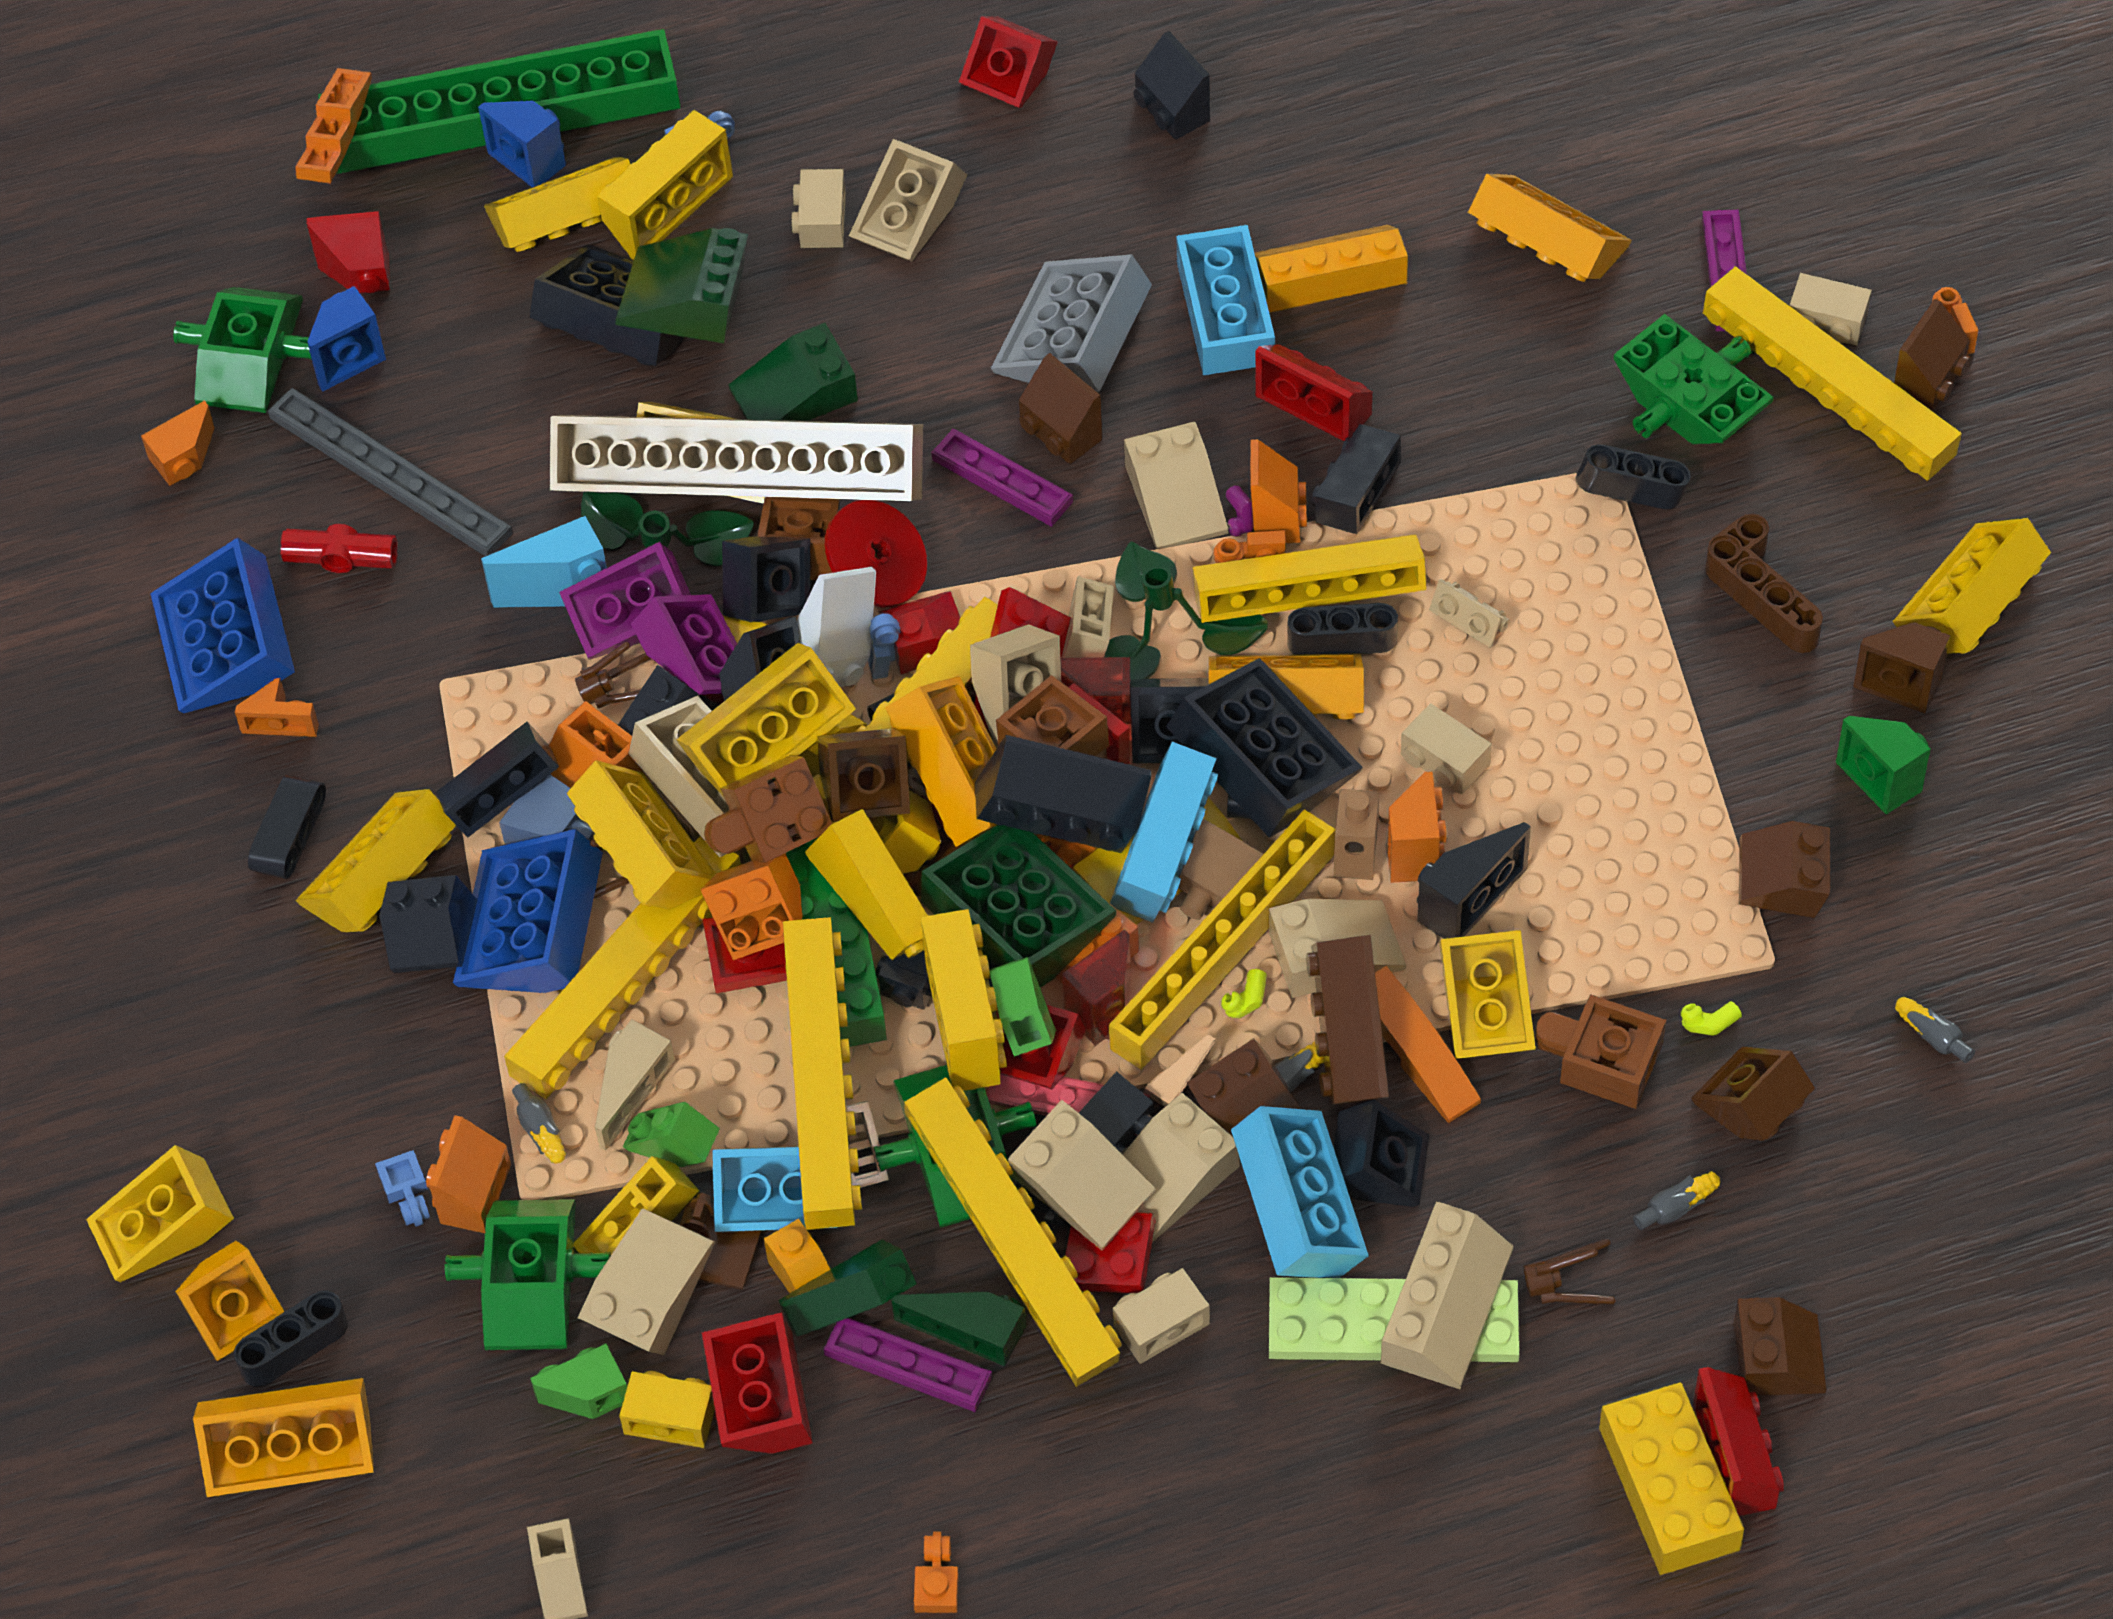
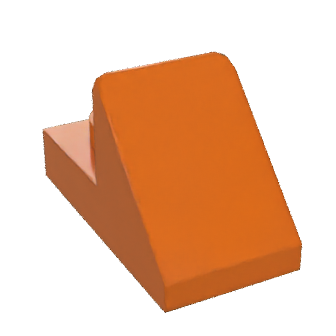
M276 678L238 704L235 709L241 734L316 737L319 723L313 703H305L299 700L285 702L286 695L281 678Z

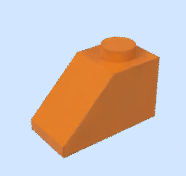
M204 400L141 435L148 459L169 486L190 477L194 472L202 468L215 428L209 406Z

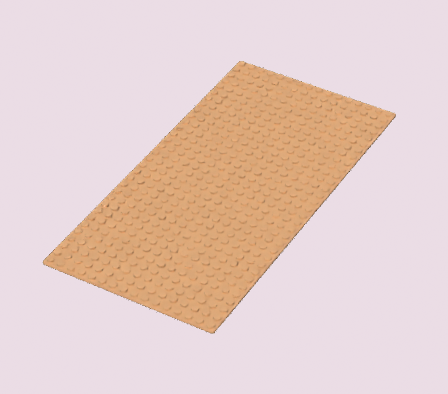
M1577 473L1372 510L1357 534L1318 524L1316 521L1307 522V527L1300 528V543H1286L1285 553L1416 534L1425 558L1426 590L1321 605L1388 604L1397 611L1398 634L1397 643L1390 651L1361 654L1364 668V713H1356V718L1345 720L1334 719L1333 714H1317V719L1363 768L1357 775L1312 809L1310 813L1336 829L1340 790L1350 789L1379 793V820L1373 880L1334 877L1333 856L1293 902L1304 899L1382 900L1406 963L1405 970L1393 972V974L1437 1032L1451 1030L1439 942L1443 938L1417 921L1419 882L1390 883L1387 854L1389 807L1426 772L1420 767L1416 768L1410 765L1401 755V733L1430 703L1492 743L1490 766L1462 795L1452 788L1443 787L1433 776L1434 787L1441 786L1443 810H1441V820L1445 819L1446 824L1445 852L1523 822L1531 826L1528 867L1526 871L1465 935L1473 936L1521 930L1531 1014L1586 1004L1590 994L1610 1000L1771 969L1775 963V956L1759 908L1739 904V845L1627 501L1584 491L1576 482ZM1246 533L1239 537L1228 536L1151 550L1173 561L1177 569L1174 588L1182 590L1183 597L1199 618L1200 614L1195 600L1192 567L1215 564V546L1226 538H1232L1237 542H1247ZM1121 556L920 592L903 604L951 591L961 617L969 606L975 607L984 596L998 604L1001 590L1011 587L1069 616L1077 577L1080 576L1114 586L1109 640L1117 636L1130 635L1141 641L1144 632V603L1146 599L1139 602H1131L1121 597L1117 592L1115 575ZM1440 579L1451 584L1457 582L1462 589L1477 597V601L1481 604L1485 602L1496 610H1502L1506 613V618L1510 619V623L1504 632L1497 631L1491 648L1429 610ZM1175 600L1172 606L1166 610L1158 611L1153 609L1150 641L1147 645L1155 647L1160 651L1161 661L1157 671L1149 679L1208 678L1209 682L1208 656L1294 655L1287 645V622L1289 615L1294 610L1260 614L1268 621L1269 626L1266 632L1247 649L1232 655H1222L1214 653L1205 647L1202 640L1205 630L1199 629L1178 600ZM874 606L873 618L879 615L878 611L888 608ZM799 615L782 617L760 622L769 625L789 617H796L797 621ZM640 643L630 646L627 651L603 669H606L608 672L644 654L645 651ZM586 653L443 679L439 687L453 776L456 777L526 721L550 744L558 725L584 703L576 686L575 678L581 676L580 671L593 666L606 655L590 660L587 658ZM651 659L613 678L614 690L610 691L609 695L641 690L659 664ZM895 660L890 662L888 677L873 679L867 661L863 676L855 685L840 687L856 708L851 714L867 723L868 726L871 721L867 712V706L895 693L902 679L906 676L911 678L916 673V670L900 674ZM1061 671V682L1069 687L1075 683L1130 727V765L1151 770V780L1144 803L1145 807L1161 763H1132L1131 686H1110L1099 681L1098 676L1096 680L1087 677L1076 678L1065 671ZM975 690L970 694L971 699L976 697ZM634 700L612 703L600 709L597 708L595 702L591 705L618 725ZM642 771L649 780V782L652 783L653 781L647 776V774L644 771ZM1216 781L1213 791L1208 797L1227 818L1243 842L1265 853L1286 829L1269 838L1252 819L1227 817L1228 793ZM511 805L467 838L463 833L472 894L482 850L507 845L504 843L499 822ZM936 822L937 829H938V830L941 829L940 826H939V825L937 824V822ZM1349 842V851H1362V844ZM746 847L734 852L740 856L741 865L753 861ZM602 850L603 855L596 888L623 877L614 868V860L607 850ZM630 883L593 899L579 971L640 904L633 894L634 888ZM1184 891L1174 897L1173 901L1171 900L1166 913L1159 911L1153 923L1143 920L1137 924L1139 952L1084 1001L1056 977L1040 988L1047 1005L1078 1013L1086 1028L1073 1066L1064 1076L1104 1085L1117 1071L1137 1089L1147 1087L1150 1081L1208 1034L1215 1038L1214 1047L1193 1078L1253 1038L1269 1054L1274 1063L1281 1062L1286 1057L1298 1053L1307 1045H1312L1315 1041V1033L1321 1032L1319 1016L1313 1017L1310 1000L1311 994L1295 998L1291 997L1268 929L1142 1070L1110 1050L1109 1024L1213 910V908L1208 906L1200 920L1188 917L1180 910V906L1187 896V893ZM916 896L917 899L919 900L920 904L922 905L923 909H924L925 912L927 913V915H928V916L934 915V914L921 902V896ZM703 922L694 931L690 943L683 949L679 948L672 956L664 973L658 977L655 976L645 987L641 999L634 1005L630 1004L621 1014L617 1026L598 1040L590 1057L585 1061H580L570 1072L568 1081L561 1089H555L547 1100L530 1090L533 1096L541 1098L548 1105L554 1122L560 1130L559 1137L562 1140L566 1153L565 1160L562 1163L554 1164L545 1156V1153L540 1154L536 1144L520 1124L517 1115L519 1103L512 1093V1089L520 1083L509 1076L504 1055L563 989L546 993L487 989L520 1200H558L624 1187L649 1160V1157L630 1152L623 1147L629 1134L628 1126L632 1119L638 1113L681 1102L688 1103L720 1128L705 1162L679 1167L685 1175L713 1170L712 1150L799 1147L787 981L716 994ZM867 931L876 971L880 958L883 955H888ZM1260 969L1266 972L1267 979L1262 1006L1242 1018L1227 1016L1221 1006L1223 996L1226 993L1232 995L1234 991L1237 993L1245 991L1249 970ZM877 978V983H878V988H879V993H880L879 979ZM880 995L887 1040L850 1047L851 1063H843L844 1075H852L853 1099H847L846 1106L863 1101L869 1102L878 1139L909 1133L893 1080L947 1065L932 997H930L925 1009L922 1010L914 1006L903 1007L892 999ZM632 1019L671 1040L675 1061L608 1149L604 1150L599 1147L595 1124L609 1043L613 1035L618 1030H623ZM990 1104L991 1109H994L995 1112L1007 1109V1107ZM862 1115L855 1117V1125L864 1123ZM867 1132L857 1133L856 1136H848L849 1143L868 1139Z

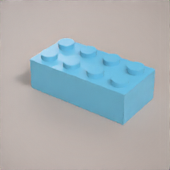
M1248 225L1176 236L1177 266L1203 375L1255 368L1256 349L1259 346L1275 345V335Z
M1175 742L1171 743L1158 768L1140 818L1138 830L1133 837L1110 904L1116 909L1152 923L1159 911L1167 912L1171 900L1173 901L1181 881L1179 876L1182 868L1186 865L1194 843L1191 842L1206 811L1204 806L1208 796L1213 791L1218 777L1217 773L1212 772L1216 758Z
M1260 1106L1231 1129L1277 1276L1340 1278L1369 1256L1322 1111Z

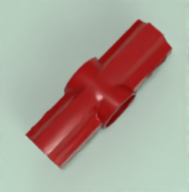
M345 524L330 525L326 531L286 529L281 537V557L283 562L321 564L324 569L333 573L349 572L353 566L392 569L393 566H396L398 557L396 535L358 533L353 527Z

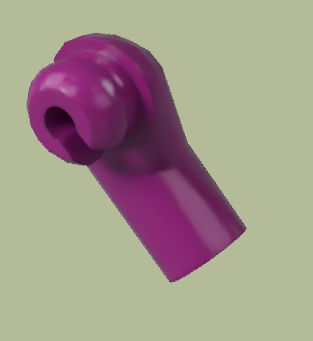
M1232 486L1226 492V499L1236 510L1237 517L1230 518L1227 524L1230 526L1228 530L1231 536L1239 537L1242 534L1252 532L1254 529L1252 500L1240 486Z

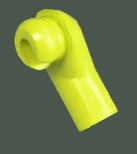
M1260 969L1249 970L1245 991L1241 993L1234 991L1232 995L1226 993L1223 996L1221 1006L1227 1016L1242 1018L1262 1006L1267 979L1266 972Z
M1731 1001L1713 1014L1703 1012L1702 1008L1696 1004H1688L1681 1011L1682 1025L1689 1032L1714 1036L1742 1017V1013L1738 1006Z

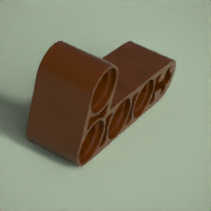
M1753 513L1739 517L1709 541L1705 566L1707 576L1790 649L1799 653L1813 651L1818 646L1823 622L1822 612L1762 560L1766 553L1769 524L1766 519Z

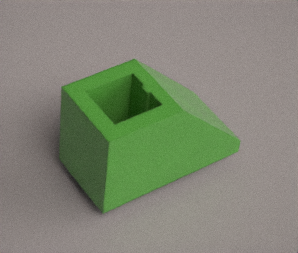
M1029 957L990 969L999 1017L1013 1055L1017 1056L1052 1044L1056 1029Z
M681 1102L638 1113L628 1126L629 1134L623 1147L639 1155L649 1158L651 1156L673 1162L678 1167H686L705 1162L720 1128L688 1103Z
M607 1344L597 1348L590 1347L584 1349L575 1358L560 1365L547 1366L536 1376L530 1378L539 1404L590 1419H595L621 1407L627 1390V1384Z

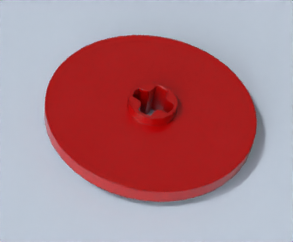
M858 500L844 506L830 520L825 534V554L832 573L872 567L876 571L875 607L888 608L901 605L920 590L927 573L926 549L919 532L903 513L884 502ZM873 548H876L878 550L877 556L880 559H877L875 557V550Z

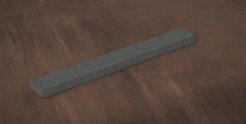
M291 388L268 410L271 420L482 555L488 556L493 554L513 534L510 525L296 389Z

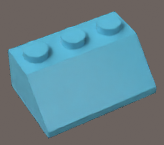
M799 1147L712 1150L715 1232L780 1230L798 1218L805 1227Z

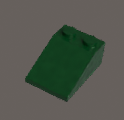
M826 323L792 335L728 384L729 390L746 420L809 421L858 401L855 373Z

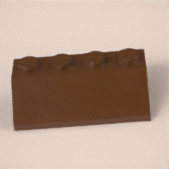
M1371 935L1317 942L1311 945L1312 952L1306 953L1308 976H1315L1316 992L1311 993L1310 1000L1313 1017L1319 1016L1321 1032L1315 1033V1047L1317 1056L1324 1058L1325 1073H1320L1319 1075L1322 1097H1328L1329 1105L1387 1098L1389 1094Z

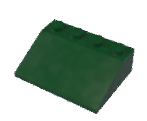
M711 228L638 247L615 325L724 343L744 271L748 234L739 233L731 228Z
M994 826L922 871L921 902L934 915L969 909L972 925H980L983 948L981 949L983 955L987 956L989 967L993 969L1029 957L1040 988L1052 981L1116 916V910L1034 833L1008 826Z

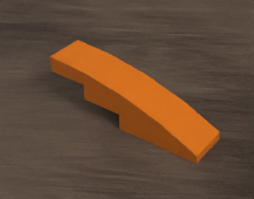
M337 68L316 103L317 117L306 134L307 148L295 166L296 179L324 183L332 182L347 152L362 113L372 80L371 72Z
M1387 966L1375 972L1382 1036L1401 1058L1403 1070L1448 1123L1479 1105L1481 1098L1445 1042L1410 994Z

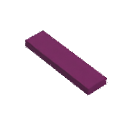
M1739 209L1703 211L1702 223L1710 287L1735 266L1747 274ZM1715 325V331H1726L1722 327Z
M954 428L931 452L934 462L1051 527L1073 503V494Z
M850 1318L836 1323L823 1349L824 1355L973 1412L977 1411L992 1379V1371Z

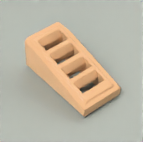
M1209 1034L1201 1038L1150 1081L1147 1087L1144 1088L1143 1093L1150 1095L1151 1099L1166 1107L1183 1093L1188 1085L1187 1082L1193 1078L1214 1047L1215 1038Z
M863 1101L846 1106V1112L854 1111L855 1117L862 1115L864 1123L856 1125V1134L866 1131L868 1139L849 1143V1148L861 1150L871 1147L872 1154L858 1158V1164L860 1167L875 1163L877 1168L875 1171L857 1176L851 1173L852 1185H860L861 1188L889 1180L887 1170L880 1172L879 1162H877L873 1147L880 1146L869 1102Z

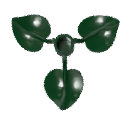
M584 491L581 502V517L586 516L604 550H618L623 547L627 538L634 541L640 534L642 543L646 548L658 542L667 547L671 542V536H674L686 547L694 546L696 559L710 566H723L722 541L749 537L754 527L753 520L737 513L713 510L704 511L688 520L686 524V533L690 538L688 539L677 530L676 525H670L666 514L654 510L643 515L639 502L625 494Z
M1130 541L1119 560L1115 575V585L1119 595L1128 601L1139 602L1146 599L1144 603L1145 621L1143 638L1139 641L1134 636L1122 635L1110 639L1098 673V680L1106 685L1125 687L1131 686L1132 679H1149L1157 671L1161 661L1160 651L1155 647L1147 645L1150 641L1153 609L1163 611L1170 608L1175 600H1178L1199 629L1205 630L1202 635L1203 643L1206 648L1217 654L1232 655L1247 649L1266 632L1269 626L1268 621L1262 615H1253L1202 623L1199 616L1183 597L1182 590L1174 588L1177 569L1173 561L1160 553L1147 550Z

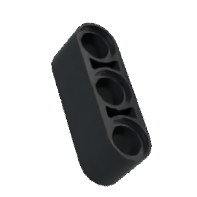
M1596 444L1588 448L1576 474L1577 484L1586 492L1661 509H1672L1679 504L1691 478L1687 466L1676 460L1602 444Z
M1385 603L1303 607L1294 610L1288 617L1287 645L1294 655L1383 653L1393 649L1397 643L1398 614L1392 606Z
M288 774L282 778L251 845L248 856V868L251 871L283 879H289L292 876L323 808L326 797V786L324 783Z
M318 1291L240 1340L234 1349V1357L243 1380L248 1385L254 1387L265 1386L341 1338L347 1330L348 1321L339 1297L331 1291ZM326 1313H334L328 1319H319L322 1315ZM289 1336H299L294 1341L283 1342ZM255 1358H263V1360L260 1363L254 1365L248 1364L251 1360Z

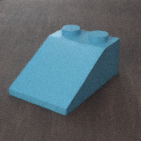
M586 516L481 558L493 607H563L565 604L559 593L560 591L607 568L603 547Z

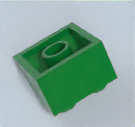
M1848 716L1843 719L1836 763L1887 815L1922 792L1931 749L1926 739L1920 733H1915L1905 722Z

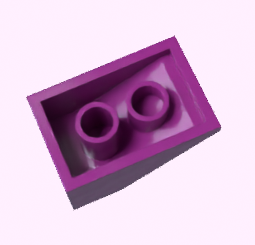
M660 542L559 592L587 658L590 660L609 654L625 642H628L630 646L639 644V639L631 623L655 596L691 595L672 551Z
M712 595L655 596L631 623L646 655L699 695L722 693L719 673L737 645V642Z

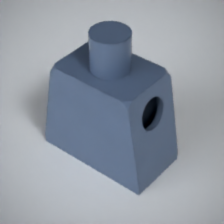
M551 774L518 798L499 822L505 844L577 829L591 841L594 839L593 835L595 833L588 823L576 815L574 811L575 805L566 794L571 788Z

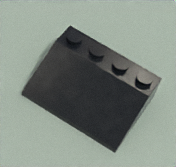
M587 244L535 278L529 318L542 322L547 328L566 331L573 334L579 340L592 341L605 346L610 352L623 353L636 358L641 364L654 366L672 355L684 338L683 336L615 325L634 261Z
M1260 658L1184 697L1166 726L1183 746L1216 758L1212 772L1218 774L1216 781L1269 838L1288 828L1304 809L1310 812L1357 775L1363 768Z

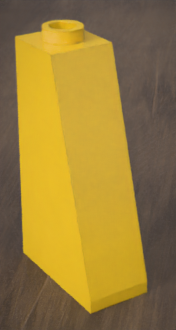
M861 809L830 825L805 851L809 860L891 960L904 953L909 959L922 952L924 944L921 917L928 915L864 810Z

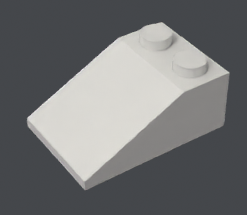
M872 567L819 575L796 621L800 644L813 649L840 687L855 685L861 679L864 667L871 654L872 638L869 627L873 619L876 571Z

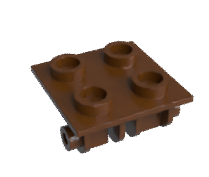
M699 1193L697 1198L692 1199L686 1205L680 1222V1226L715 1241L698 1281L743 1290L762 1230L715 1232L713 1198L708 1194Z

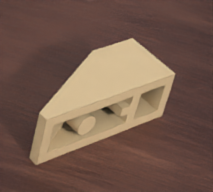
M1080 576L1077 577L1069 612L1071 620L1061 659V671H1065L1076 678L1087 677L1094 680L1097 679L1109 644L1114 586Z
M632 1019L623 1030H618L613 1035L609 1043L595 1124L599 1147L604 1150L608 1149L675 1061L671 1040Z

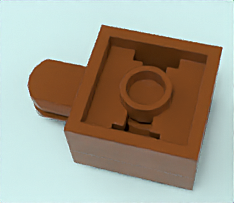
M765 497L757 537L810 538V580L816 581L819 575L832 573L825 554V534L830 520L840 510V499Z
M1052 675L996 719L998 746L1005 735L1091 756H1097L1109 746L1107 717Z
M789 755L720 788L730 811L710 820L705 826L704 837L708 846L715 852L731 854L746 847L751 860L766 863L821 836L832 825V821L805 758Z
M1590 994L1579 1021L1554 1012H1547L1542 1015L1537 1021L1535 1041L1538 1049L1563 1057L1561 1084L1637 1109L1663 1046L1666 1020Z

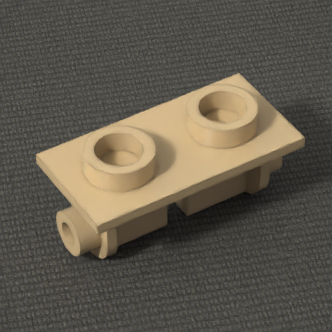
M1440 579L1429 610L1491 648L1497 631L1504 632L1510 623V619L1506 618V613L1502 610H1496L1485 602L1481 604L1477 601V597L1462 589L1457 582L1451 584Z

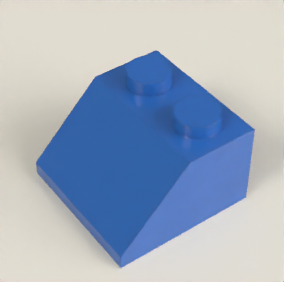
M534 101L488 102L478 106L488 154L528 185L534 187L543 184L566 166L563 151L565 147L561 140L559 129L560 121L550 109L545 110Z
M355 286L337 293L322 302L307 343L318 385L323 392L386 360L375 313Z

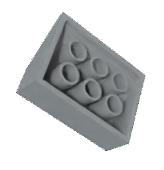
M1133 255L1044 262L991 367L992 371L998 375L1029 383L1043 358L1051 353L1096 392H1100L1152 283Z

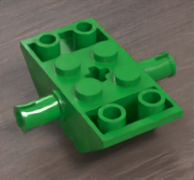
M231 287L217 292L206 325L179 320L176 322L173 332L174 342L176 344L199 345L194 399L196 404L205 400L208 406L266 413L283 360L287 356L312 360L307 343L309 337L292 335L303 302L302 295Z
M1664 314L1617 351L1613 358L1638 403L1647 409L1632 421L1636 432L1640 434L1646 429L1642 433V437L1649 438L1652 433L1663 424H1666L1691 444L1723 443L1771 404L1774 397L1735 368L1743 359L1751 355V348L1747 341L1744 340L1738 346V343L1742 341V337L1736 336L1716 353Z
M947 1065L893 1080L908 1126V1138L873 1147L876 1160L879 1162L880 1172L913 1161L917 1165L920 1164L940 1228L971 1218L905 1115L904 1102L944 1078H947L950 1082ZM984 1087L963 1091L970 1103V1106L966 1109L974 1121L980 1119L986 1126L992 1139L988 1144L994 1154L1002 1153L1007 1160L1002 1143V1135L1029 1127H1036V1120L1033 1111H1031L1032 1106L1030 1102L1027 1101L1024 1104L995 1112L994 1109H991Z
M575 1199L494 1201L486 1217L485 1243L482 1255H446L445 1262H448V1264H445L446 1281L482 1280L481 1298L485 1350L567 1349L571 1282H574L575 1278H597L611 1256L610 1252L574 1253Z

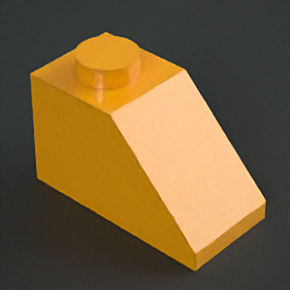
M799 1218L764 1238L768 1263L789 1293L830 1270L821 1249Z

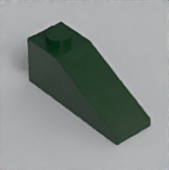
M881 1239L778 1301L794 1335L799 1337L880 1306L917 1283L901 1248Z
M989 1292L895 1295L891 1301L895 1321L1002 1366H1005L1026 1328L1025 1307L1021 1306L1016 1299L1007 1295L999 1297Z

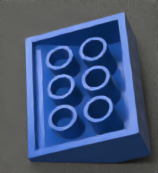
M238 537L150 593L178 710L181 713H188L252 695L274 679L281 678L282 681L295 673L266 557Z
M577 829L482 850L473 895L478 901L462 967H456L453 984L457 987L536 993L564 989L579 972L603 852L597 847H592L590 841Z

